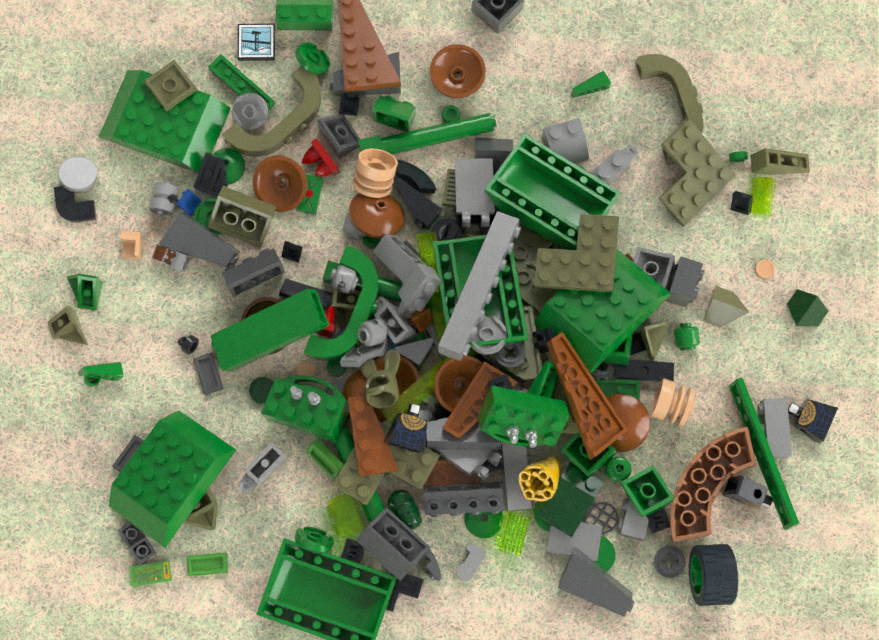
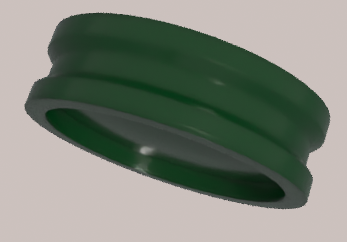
M258 377L253 380L249 387V394L252 400L264 405L274 382L267 377Z

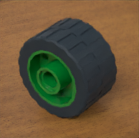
M728 544L693 546L689 555L688 573L690 589L695 603L698 606L730 605L734 603L738 592V570L732 548Z

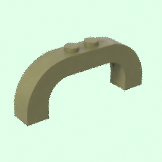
M648 54L637 57L635 64L640 80L651 77L666 79L675 91L683 120L690 119L698 130L703 133V107L701 103H698L696 86L692 85L690 76L685 68L673 58L661 54ZM662 147L666 164H675V161Z
M302 66L292 73L293 80L304 92L303 101L270 132L261 136H253L246 133L235 123L222 134L224 141L237 152L252 157L266 156L276 152L285 144L289 145L298 132L302 133L308 128V124L318 113L321 104V89L317 75L309 72Z

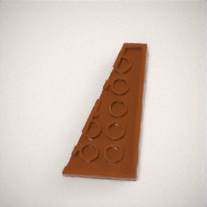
M338 0L345 92L401 86V81L361 1Z
M561 332L546 343L589 459H592L628 430L564 333Z

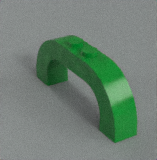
M347 245L339 264L354 269L357 272L358 277L363 283L362 291L349 324L342 335L335 339H323L312 334L310 335L304 354L316 360H336L342 358L348 351L356 347L360 342L358 338L360 325L365 321H369L371 313L375 314L378 303H376L379 293L377 271L371 260L364 253Z

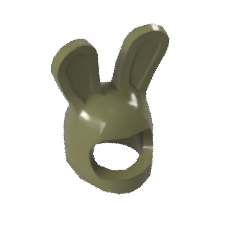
M389 350L386 353L384 370H378L372 358L360 366L367 379L365 398L375 408H388L394 405L399 397L398 383L395 375L401 359L399 352L396 350Z

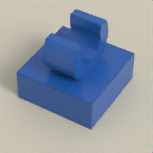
M187 189L186 192H182V197L176 200V204L186 214L191 216L202 201L191 190Z

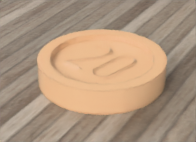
M761 260L757 263L755 270L759 277L766 279L774 274L775 267L771 261Z
M304 361L297 367L298 376L315 377L316 367L313 363Z

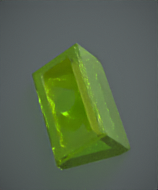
M754 177L751 194L753 196V203L750 214L771 217L776 181L772 177Z

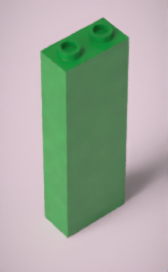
M306 289L210 335L211 345L216 351L218 365L222 371L232 372L328 327L329 323L317 291Z

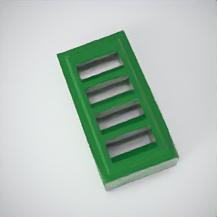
M602 71L572 89L571 96L574 98L609 89L611 81L606 73Z
M548 361L544 363L527 393L551 398L558 379V373L554 364Z
M120 362L84 366L78 371V376L119 381L124 377Z

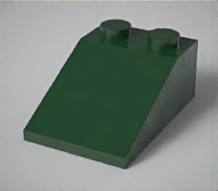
M569 462L559 478L554 496L546 501L537 517L572 537L604 482L593 475L587 477L576 465Z

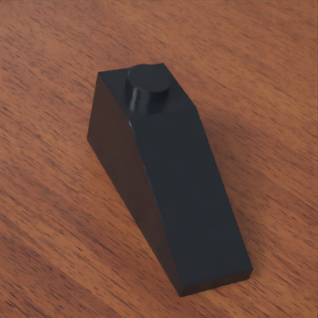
M395 176L394 185L412 219L415 221L414 224L422 230L424 228L429 230L432 223L441 215L442 208Z

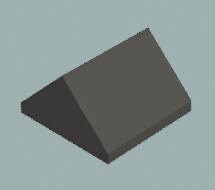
M343 114L321 118L317 121L320 132L339 159L359 147L358 140L361 139Z
M476 138L475 159L493 158V175H495L513 150V139Z
M433 338L395 347V350L399 352L401 357L412 362L417 370L420 371L433 350L434 341Z

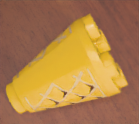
M545 457L528 465L520 472L519 485L526 499L542 502L554 496L561 470V462L557 457Z

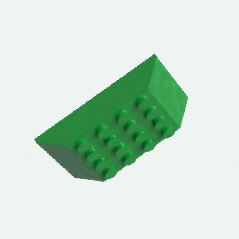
M127 70L98 137L199 173L205 153L212 154L231 108L212 95L197 90L166 112L144 83V80L153 74L143 70Z
M525 133L484 190L497 209L519 219V223L565 250H577L580 214L607 215L621 194L615 188Z
M487 235L433 242L436 274L441 280L438 288L445 329ZM513 249L511 254H507L505 257L507 262L504 270H500L498 273L500 277L496 288L492 287L490 292L492 293V298L489 305L485 304L483 308L485 310L484 316H493L503 322L507 338L475 342L479 346L498 344L501 340H504L505 343L529 339Z
M617 249L613 292L560 289L546 302L535 321V326L539 330L553 328L555 336L563 332L591 374L671 293Z
M181 411L170 414L157 422L112 483L109 507L166 548L236 449Z
M283 538L256 615L327 640H376L397 577L326 552L306 549L297 542Z

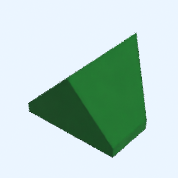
M85 274L67 276L77 299L78 308L97 311L103 282L97 276Z

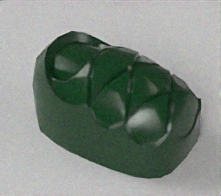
M403 489L392 492L387 502L388 509L411 530L419 527L422 524V516L412 495Z

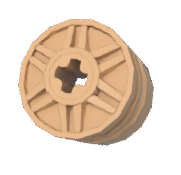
M365 149L361 151L358 155L353 187L365 196L374 198L386 197L392 190L393 178L398 165L397 159L392 154L380 149Z
M663 378L657 389L650 417L663 421L668 413L670 414L671 424H674L678 417L677 426L683 427L694 406L695 388L689 387L685 395V385H682L678 392H676V383Z

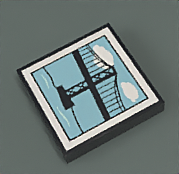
M275 23L238 24V61H275Z

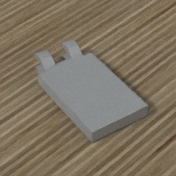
M493 158L455 159L456 215H462V227H470V215H481V227H489V214H494L495 209L494 203L484 190L493 178Z
M433 449L470 477L474 473L483 481L489 476V470L482 466V464L488 460L497 467L501 462V455L491 450Z

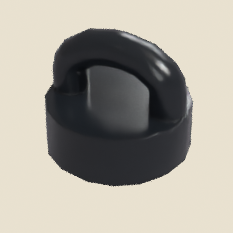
M193 335L180 337L177 343L181 346V351L189 355L198 347L199 339Z

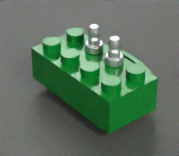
M302 375L283 379L275 378L261 414L269 421L337 443L350 410L346 398L333 385L316 377ZM295 383H318L334 391V395H328L323 390L313 386L297 385Z
M491 385L478 414L480 431L486 432L491 437L507 444L534 448L536 445L543 444L555 446L569 419V413L565 401Z

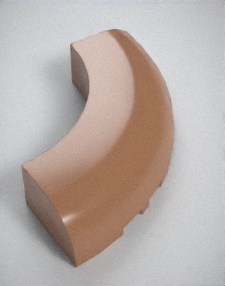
M748 427L733 430L713 440L702 448L685 468L674 492L675 499L671 505L670 525L672 542L712 534L711 507L718 491L735 473L756 465Z

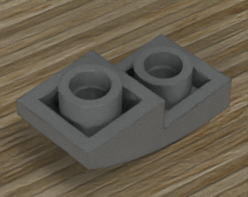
M131 522L118 530L139 564L157 553L145 533Z
M429 549L422 557L425 561L427 559L430 560L425 566L427 568L425 573L432 581L436 579L439 582L442 579L440 568L433 552Z

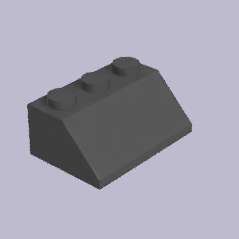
M268 248L262 250L254 258L248 257L237 266L231 265L227 267L225 272H222V275L230 292L235 297L285 273L274 248L271 250Z
M387 507L363 530L356 540L400 581L431 548Z

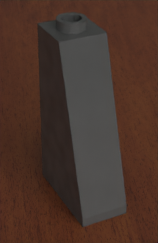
M399 52L389 54L388 57L400 79ZM343 69L333 72V79H330V90L334 91V96L347 94V96L401 94V86L345 92Z
M185 212L178 214L159 243L161 246L223 267L235 265L239 259L238 254L240 251Z
M449 417L427 422L425 444L428 449L498 451L501 448V441L491 437L484 431H480L479 420L459 439L442 429Z
M574 547L559 581L558 588L625 617L626 612H631L635 602L632 600L633 593L582 551Z

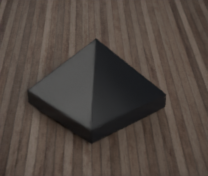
M285 241L281 257L299 263L303 247Z
M639 332L633 334L630 356L646 350Z

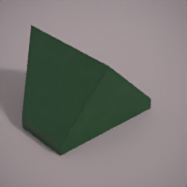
M799 289L795 291L786 304L796 326L818 327L829 312L817 295Z

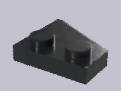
M206 152L193 188L218 198L222 187H228L225 159Z

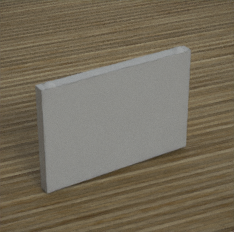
M581 522L573 536L570 537L550 525L546 552L571 556L575 547L591 560L597 561L603 526Z

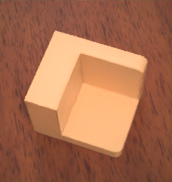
M121 232V240L123 242L122 257L142 259V234L140 232Z

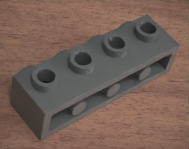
M503 482L424 486L425 515H430L431 517H439L442 514L458 516L461 513L478 515L481 512L497 514L504 511Z

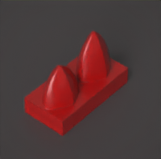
M317 138L311 142L312 146L305 152L302 158V164H311L322 159L323 161L316 168L315 176L326 177L331 174L335 176L340 173L337 165Z
M333 305L324 312L329 326L315 332L317 335L331 338L336 334Z

